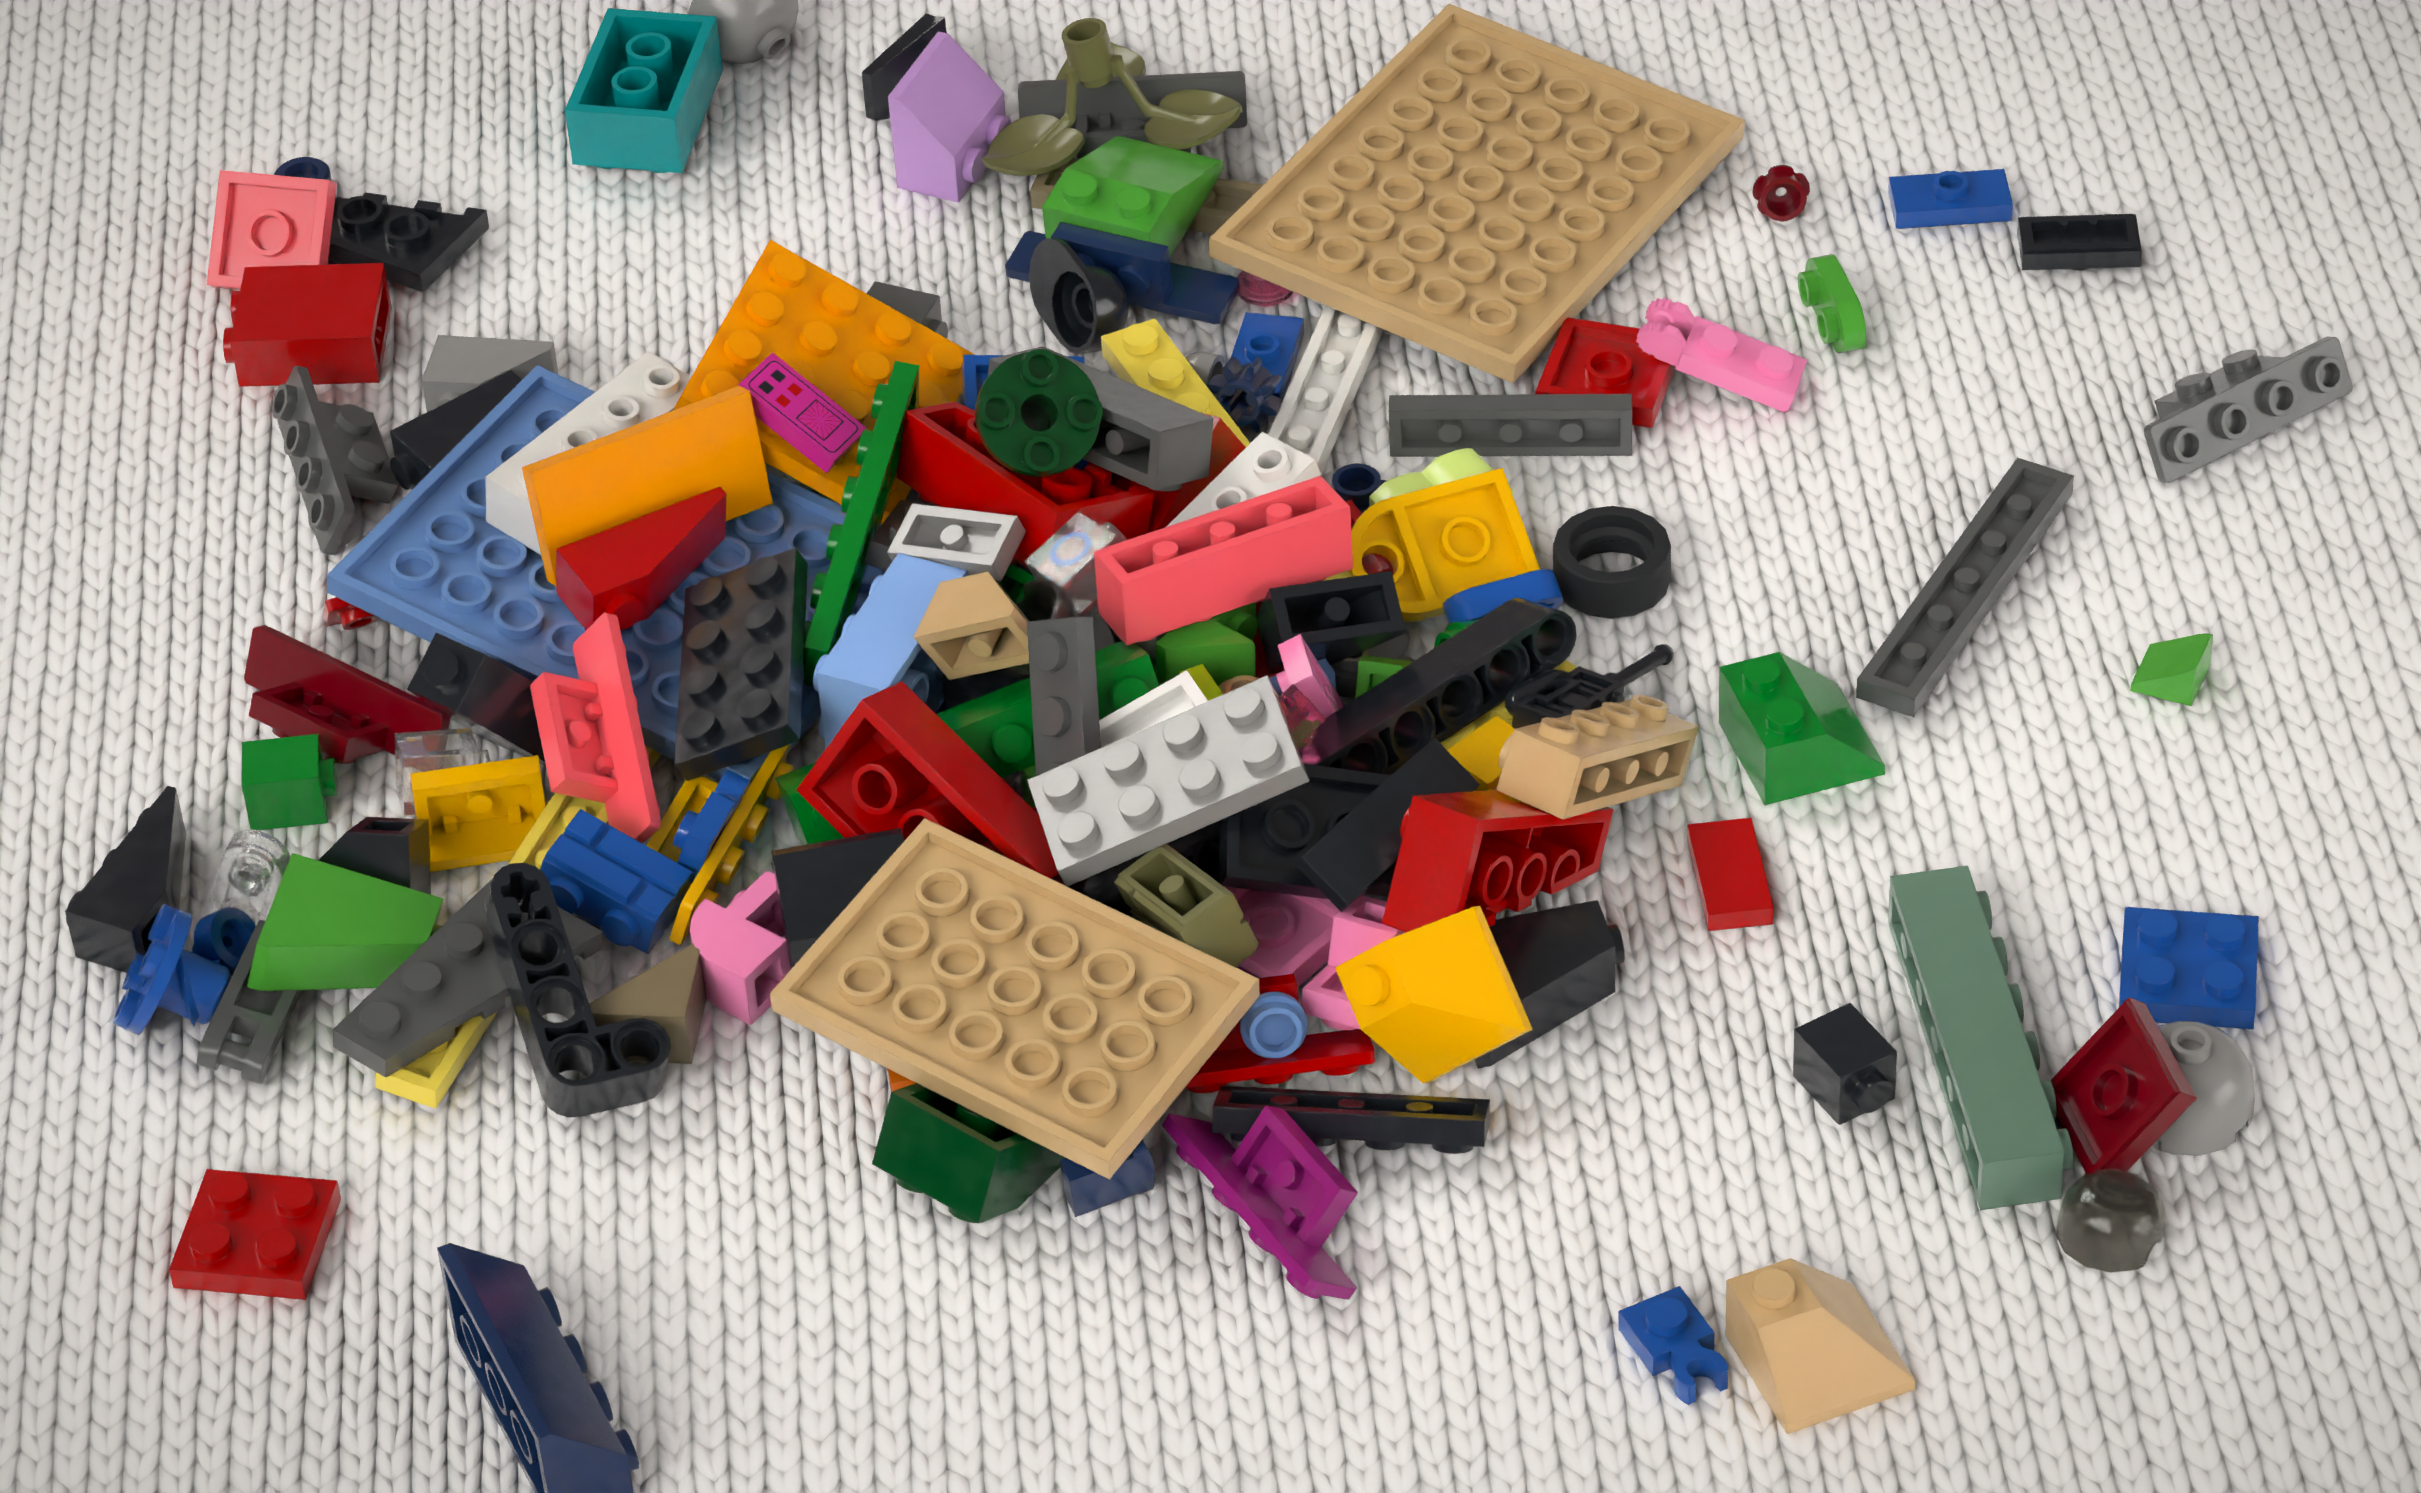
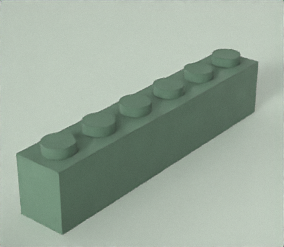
M1968 866L1890 876L1888 924L1980 1210L2061 1199L2063 1170H2069L2073 1167L2071 1139L2066 1128H2056L2054 1122L2056 1119L2054 1089L2049 1079L2040 1080L2037 1072L2040 1069L2038 1042L2033 1031L2024 1032L2021 1023H2023L2024 1009L2018 984L2007 983L2005 977L2008 973L2006 948L2002 937L1992 938L1990 932L1992 928V912L1987 892L1985 890L1976 891Z

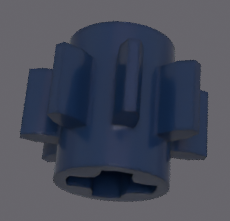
M1235 357L1230 358L1223 367V375L1215 374L1207 384L1209 390L1217 394L1216 399L1238 427L1249 424L1256 433L1260 432L1268 422L1267 415L1275 416L1283 401L1279 397L1274 396L1275 387L1282 379L1281 376L1272 375L1263 367L1262 358L1257 357L1253 363L1242 366Z

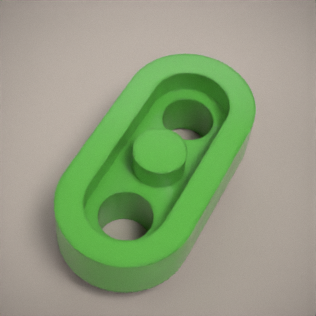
M1834 254L1809 258L1806 262L1805 271L1798 274V288L1804 306H1812L1817 315L1818 330L1823 343H1831L1837 353L1863 349L1866 344V325L1863 310L1837 257Z

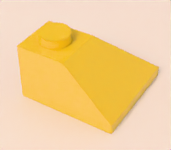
M1480 906L1471 907L1385 940L1335 967L1360 1029L1423 1084L1432 1082L1533 1030Z

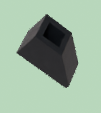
M366 817L348 830L318 861L431 895L429 819Z

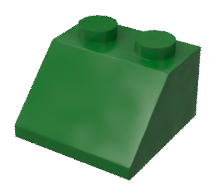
M1781 652L1719 667V725L1764 805L1885 775L1884 762L1840 687L1834 681Z

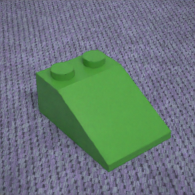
M1117 135L1064 170L1042 206L1046 239L1051 238L1059 223L1063 222L1166 245L1169 247V256L1171 258L1224 170L1223 161Z

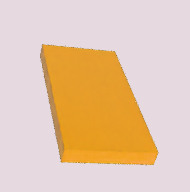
M741 386L522 467L546 578L548 582L555 586L557 548L721 486L727 494L726 521L773 504L751 394L749 390Z

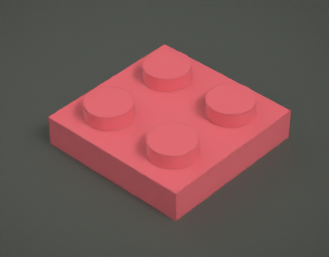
M220 170L206 285L214 288L240 290L245 267L327 265L337 183L325 179Z

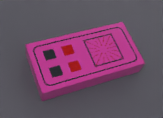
M773 352L738 384V386L750 391L755 416L825 473L833 469L859 443L863 430L868 429Z

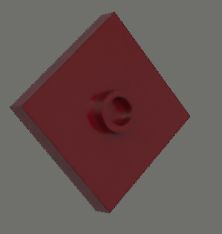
M2130 997L2123 1002L2050 1080L2055 1093L2057 1120L2062 1129H2067L2072 1148L2091 1185L2107 1191L2118 1182L2197 1099L2146 1004Z

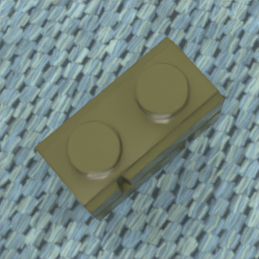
M1168 844L1149 851L1118 874V878L1114 883L1125 903L1131 907L1130 913L1134 919L1236 968L1239 967L1241 962L1256 952L1255 950L1259 943L1249 923L1243 919L1244 914L1234 894Z

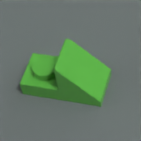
M1256 603L1216 615L1204 622H1195L1172 630L1157 641L1156 678L1159 686L1179 675L1180 671L1200 664L1204 665L1217 686L1236 676L1248 675L1256 677L1255 644L1252 641L1258 628Z

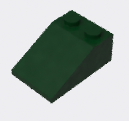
M915 1083L891 1092L872 1165L894 1176L896 1183L902 1188L916 1193H924L946 1205L954 1217L966 1222L979 1224L1019 1208L1061 1167L1060 1160L1065 1159V1157Z

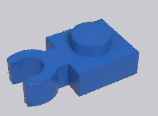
M728 769L722 776L715 792L710 794L700 813L697 814L688 810L673 840L672 845L682 849L677 863L694 872L691 883H693L731 819L751 781Z
M1680 1286L1618 1311V1330L1652 1376L1669 1369L1672 1370L1674 1373V1391L1682 1402L1688 1405L1696 1402V1382L1693 1379L1695 1377L1711 1379L1720 1392L1728 1389V1365L1724 1357L1714 1351L1715 1332Z

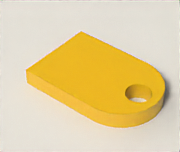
M1503 468L1379 501L1362 513L1351 530L1353 569L1348 570L1352 577L1368 575L1362 566V557L1375 553L1386 557L1393 567V579L1403 621L1405 622L1420 621L1445 614L1443 609L1445 600L1463 590L1540 570Z

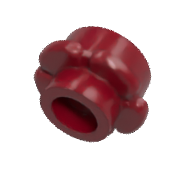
M1776 165L1768 170L1767 175H1761L1756 179L1752 194L1754 199L1758 200L1757 208L1763 215L1766 214L1769 218L1776 221H1788L1797 217L1804 210L1807 196L1810 193V185L1803 173H1795L1794 169L1788 165ZM1778 188H1785L1786 193L1783 196L1776 195V190Z

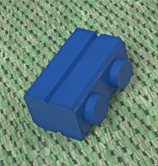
M582 809L578 811L568 824L563 835L561 834L547 851L540 869L550 882L558 907L571 914L575 913L598 926L603 931L604 936L614 944L619 946L632 945L646 954L650 953L662 937L665 929H668L676 918L680 904L690 887L694 874L691 870Z

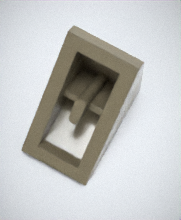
M692 943L589 1003L596 1027L629 1019L645 1018L655 1021L665 1029L670 1038L671 1051L668 1063L692 1064L707 1000L700 950ZM641 1056L625 1058L627 1061L650 1062Z

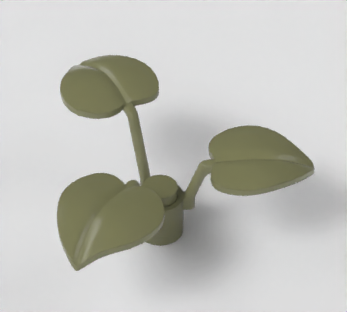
M1084 18L1069 24L1061 34L1067 59L1060 69L1056 80L1066 79L1067 83L1066 107L1063 117L1059 120L1052 115L1040 114L1026 116L1012 122L995 136L989 146L987 155L981 159L987 168L1015 176L1047 173L1071 161L1084 145L1082 132L1070 128L1076 120L1077 84L1079 82L1086 88H1098L1109 83L1113 77H1119L1142 113L1146 117L1151 118L1144 127L1148 141L1152 144L1177 150L1200 145L1217 136L1236 121L1243 110L1241 104L1232 98L1200 89L1174 91L1167 94L1161 100L1159 107L1150 104L1131 77L1145 75L1146 65L1143 58L1131 49L1110 42L1104 21L1097 18Z

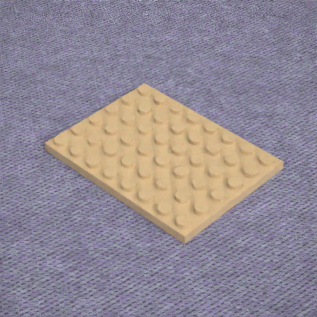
M1448 4L1209 238V257L1514 384L1557 338L1563 321L1567 317L1575 318L1743 139L1745 120Z

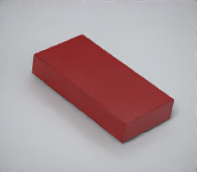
M1752 818L1687 824V843L1708 931L1772 925L1774 907Z

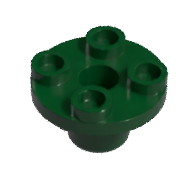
M1035 349L1030 352L1021 353L1000 363L984 381L975 406L977 431L987 451L1007 469L1031 477L1056 475L1072 468L1081 461L1097 438L1103 415L1102 404L1096 389L1083 370L1070 360L1044 349Z

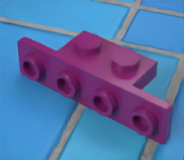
M1265 1106L1237 1149L1232 1146L1222 1133H1212L1211 1122L1169 1113L1162 1123V1127L1178 1144L1175 1149L1178 1156L1188 1165L1200 1170L1213 1184V1196L1222 1205L1237 1212L1251 1228L1248 1232L1251 1240L1266 1252L1273 1254L1287 1269L1285 1275L1287 1281L1296 1290L1310 1298L1319 1299L1322 1295L1349 1300L1357 1286L1322 1246L1358 1192L1284 1109Z

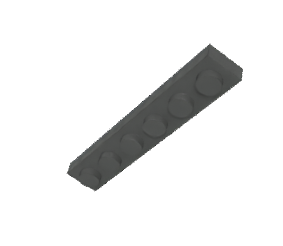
M2017 457L1857 678L1856 698L1915 717L2072 496L2074 475Z

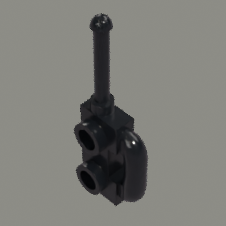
M1667 644L1657 645L1653 652L1616 674L1610 672L1601 675L1580 666L1570 672L1552 669L1537 673L1512 688L1505 697V708L1513 716L1512 727L1516 729L1540 723L1542 718L1545 717L1559 718L1571 715L1573 710L1587 711L1599 708L1604 702L1624 701V687L1658 666L1668 665L1674 657L1673 649Z

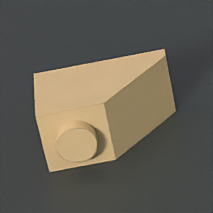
M988 571L939 583L913 638L949 680L1029 663L1027 622L1029 621Z

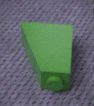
M292 853L257 941L247 987L258 991L377 988L442 927L437 925L444 898Z

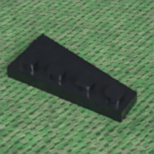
M365 192L363 196H355L348 199L337 197L336 193L328 260L339 264L384 263L388 281L423 293L489 229L487 210L467 207L463 215L442 212L441 203L418 200L414 208L389 205L386 195Z

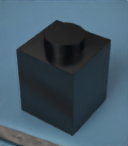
M1851 1003L1794 1029L1793 1077L1838 1125L1864 1113L1874 1112L1885 1103L1895 1099L1897 1051Z

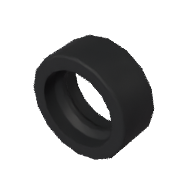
M1618 506L1591 508L1570 517L1557 530L1553 543V572L1563 600L1571 608L1584 614L1610 619L1634 616L1654 607L1666 595L1671 579V544L1666 529L1654 517L1633 508ZM1607 552L1630 554L1644 561L1643 564L1630 570L1618 572L1593 570L1579 562L1594 554Z

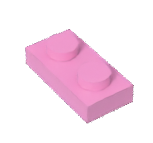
M1301 634L1278 645L1285 669L1276 675L1278 683L1291 708L1294 709L1302 705L1307 712L1303 715L1307 730L1345 706Z

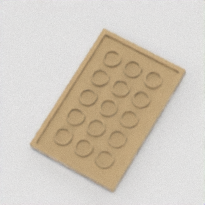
M925 818L770 993L772 1011L1109 1180L1260 996L1258 978Z

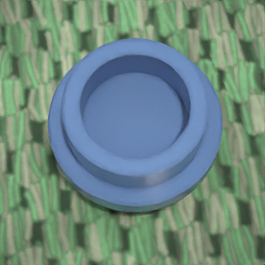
M1281 992L1261 994L1240 1019V1032L1244 1043L1253 1053L1264 1058H1282L1293 1053L1303 1043L1308 1029L1307 1017L1301 1004L1292 996Z

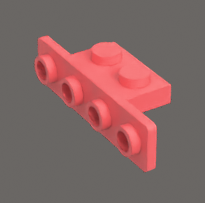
M603 613L573 644V653L579 679L543 672L530 684L551 792L605 803L609 825L643 844L660 828V807L656 800L649 767V755L644 743L637 710V699L632 687L626 658V647L622 640L617 615Z

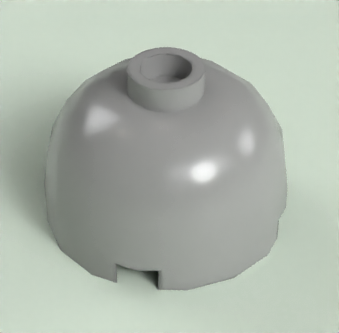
M693 0L687 14L716 16L722 60L731 64L754 63L762 58L773 59L781 54L790 43V34L796 24L799 10L798 0Z
M2174 1021L2159 1025L2158 1028L2197 1097L2158 1139L2160 1141L2159 1150L2172 1155L2201 1156L2226 1149L2236 1141L2237 1131L2243 1128L2245 1124L2248 1128L2253 1119L2255 1093L2251 1063L2237 1041L2218 1027L2199 1021Z

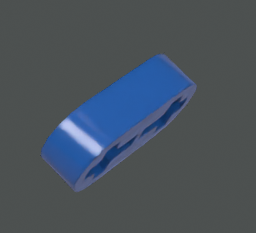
M1541 569L1463 590L1446 599L1443 603V609L1450 624L1452 622L1479 620L1503 603L1514 598H1524L1556 609L1563 603V597L1553 570Z

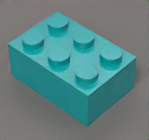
M607 9L565 108L573 165L596 166L603 169L648 170L656 173H683L723 72L716 16Z

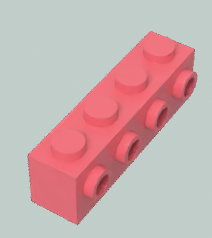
M1318 476L1094 551L1098 613L1124 644L1128 646L1137 642L1154 639L1160 634L1195 622L1210 620L1216 615L1251 603L1263 602L1269 588L1319 582L1327 577L1353 569L1350 506L1322 476Z

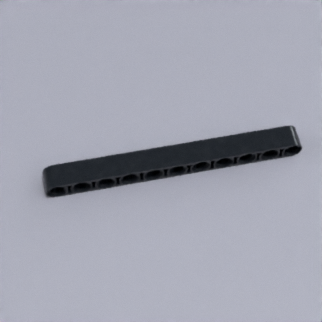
M1514 598L1503 603L1294 738L1302 763L1392 775L1434 738L1441 743L1505 701L1507 693L1515 686L1537 673L1552 670L1563 663L1570 656L1577 637L1576 625L1572 617L1563 611L1524 598ZM1220 820L1167 843L1219 883ZM1146 853L1068 887L1133 918L1130 913L1131 907L1125 903L1114 882L1118 878V874Z

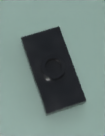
M2136 214L2018 217L2017 236L2022 270H2086L2089 268L2141 267L2142 249Z

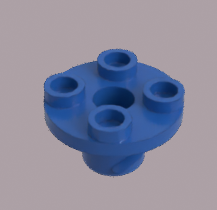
M166 904L162 905L148 936V940H151L152 943L145 955L141 953L136 954L122 985V989L126 990L117 1008L113 1024L122 1027L126 1031L140 1035L150 1021L157 1006L190 1019L193 1027L196 1022L204 1025L211 1021L230 982L231 974L227 967L219 964L220 959L209 960L183 949L190 930L192 914Z

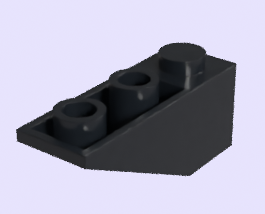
M167 786L155 802L142 811L136 825L116 849L111 850L107 854L101 868L82 891H78L71 898L65 914L77 958L127 973L136 954L141 953L145 955L152 943L151 940H148V936L162 905L166 904L179 909L186 831L175 787Z

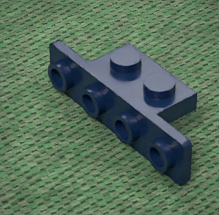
M1063 222L1059 223L1051 238H1059L1068 243L1084 264L1100 266L1114 273L1126 290L1128 305L1211 324H1220L1240 290L1237 277L1171 263L1169 247L1166 245ZM1027 231L1023 234L1005 264L1007 277L1029 282L1032 255L1038 244L1046 239L1045 234Z

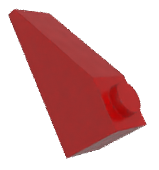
M719 486L557 548L556 593L584 627L585 631L603 613L617 615L620 630L627 629L639 621L648 619L725 539L726 492Z

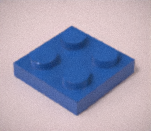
M2125 907L2119 1007L2130 997L2145 1003L2156 1023L2199 1021L2214 1027L2253 1030L2256 1007L2259 916Z

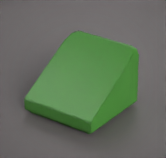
M2196 634L2150 644L2131 683L2130 691L2192 706L2211 665L2213 634Z

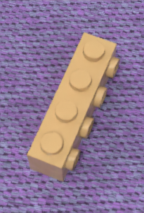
M1632 695L1630 700L1618 703L1604 702L1601 707L1587 711L1573 710L1571 715L1559 718L1545 717L1542 718L1540 723L1514 729L1513 734L1505 741L1499 755V767L1502 769L1496 791L1561 819H1567L1682 786L1699 726L1667 713L1669 706L1665 702L1645 695Z

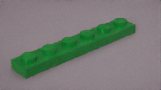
M895 361L888 384L878 383L876 387L871 417L877 420L873 431L864 429L861 434L856 459L857 465L861 466L858 477L848 476L841 504V511L846 513L843 525L834 523L831 527L826 548V560L831 561L827 573L817 572L812 588L810 607L816 610L812 622L805 620L804 685L813 686L814 671L819 659L824 654L829 655L841 637L847 618L853 613L868 566L864 564L868 544L880 528L897 474L905 413L908 410L917 409L919 404V365Z

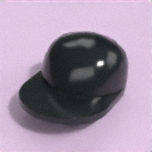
M1048 238L1041 241L1034 250L1029 271L1031 295L1038 314L1057 340L1069 352L1080 354L1101 351V336L1122 330L1126 325L1128 298L1123 284L1110 270L1100 266L1084 264L1064 240Z

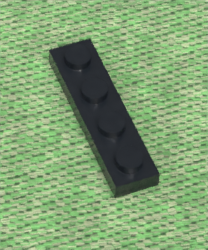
M1221 1085L1212 1107V1133H1227L1232 1140L1242 1142L1265 1106L1284 1109L1317 1147L1330 1146L1335 1144L1338 1139L1364 1141L1367 1147L1377 1150L1400 1149L1405 1146V1143L1432 1144V1148L1438 1152L1460 1154L1471 1151L1473 1146L1484 1147L1490 1125V1099Z

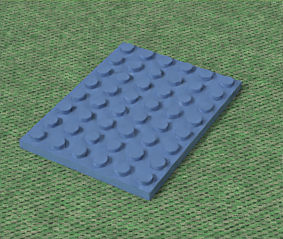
M537 365L327 574V593L428 642L432 641L435 633L450 638L488 655L531 681H534L543 672L579 679L573 653V644L585 632V629L557 595L556 586L547 581L542 556L486 522L485 477L595 391ZM766 471L773 504L726 521L725 539L648 619L639 621L631 627L621 630L622 640L626 647V658L632 687L637 699V710L645 746L675 760L685 588L695 585L706 578L717 577L752 564L760 558L771 557L796 547L808 563L805 620L812 622L816 610L810 607L812 588L817 572H828L831 561L826 560V548L830 530L834 523L843 525L846 513L841 511V505ZM870 565L867 566L852 614L856 615L868 598L874 579L878 575H884L886 570ZM804 663L800 738L821 716L819 692L815 691L813 686L804 685ZM797 742L791 744L789 751ZM770 752L706 775L720 782L728 769L751 780L750 786Z

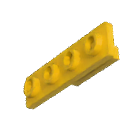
M791 744L770 751L747 792L742 796L741 802L693 883L690 884L680 904L669 937L670 941L682 945L690 931L693 914L700 903L707 899L717 904L719 894L713 890L718 882L729 886L745 853L744 850L739 849L743 839L751 843L756 841L770 810L763 806L768 797L779 801L781 798L775 778L794 770V766L785 763ZM703 776L689 781L685 780L662 818L660 828L652 835L646 846L677 863L682 849L672 844L688 810L699 814L710 794L715 792L718 783Z
M538 755L410 774L417 819H429L430 872L510 861L548 803L545 802Z

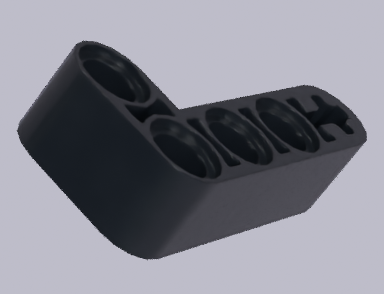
M511 863L502 867L494 875L490 885L487 925L545 1104L558 1115L581 1117L646 1102L655 1098L663 1089L666 1080L671 1051L670 1038L667 1032L655 1021L645 1018L629 1019L596 1027L550 882L546 875L536 866L527 863ZM521 911L528 913V920L521 923ZM529 957H540L547 960L549 963L545 965H533L526 962L524 959ZM556 1013L563 1015L568 1020L554 1023L542 1016ZM641 1056L652 1063L635 1065L628 1062L625 1058ZM575 1070L587 1077L582 1080H571L565 1078L560 1073Z

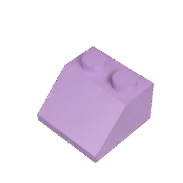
M939 31L936 33L888 95L897 188L959 203L972 184L981 180L986 168L981 158L987 155L991 142L1001 130L1011 124L1010 118L1006 116L1004 91L948 33Z

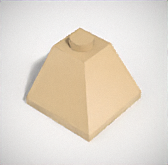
M1791 1258L1726 1280L1725 1336L1786 1434L1915 1390L1916 1380L1852 1283Z

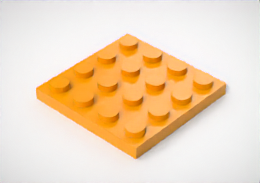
M769 240L673 410L737 387L773 352L868 428L867 430L873 431L877 419H872L871 412L878 383L888 384L895 361L919 365L918 409L954 401L957 402L963 391V356L975 354L774 241ZM755 416L764 462L842 504L843 491L848 476L858 477L861 466L856 463L859 443L833 469L825 473ZM896 477L881 524H883L898 502L906 499L911 489L910 486Z

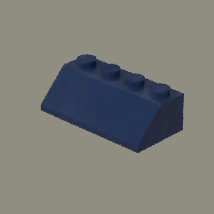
M452 1243L437 1247L455 1342L534 1493H633L630 1472L639 1469V1461L632 1440L625 1429L614 1432L609 1423L613 1420V1414L604 1388L599 1381L588 1384L583 1375L587 1373L583 1352L574 1334L562 1336L558 1328L562 1326L561 1316L549 1288L537 1290L527 1269L522 1264Z

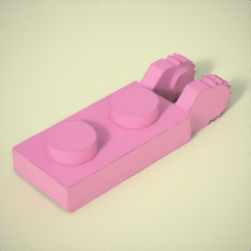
M1665 297L1663 299L1657 298L1656 301L1652 300L1646 311L1645 319L1648 320L1647 324H1643L1637 334L1636 342L1639 343L1638 348L1640 347L1642 352L1648 353V356L1654 355V358L1676 366L1675 370L1781 412L1789 411L1807 359L1789 353L1780 347L1769 345L1734 331L1725 325L1716 324L1699 316L1694 317L1688 305L1678 301L1674 303L1671 299L1667 300Z

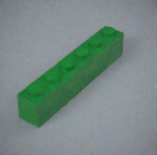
M1123 641L1095 651L1099 720L1159 686L1149 654L1136 643L1126 646ZM1030 677L936 714L1001 778L1035 765ZM816 762L775 778L795 835L803 845L844 838L796 791Z

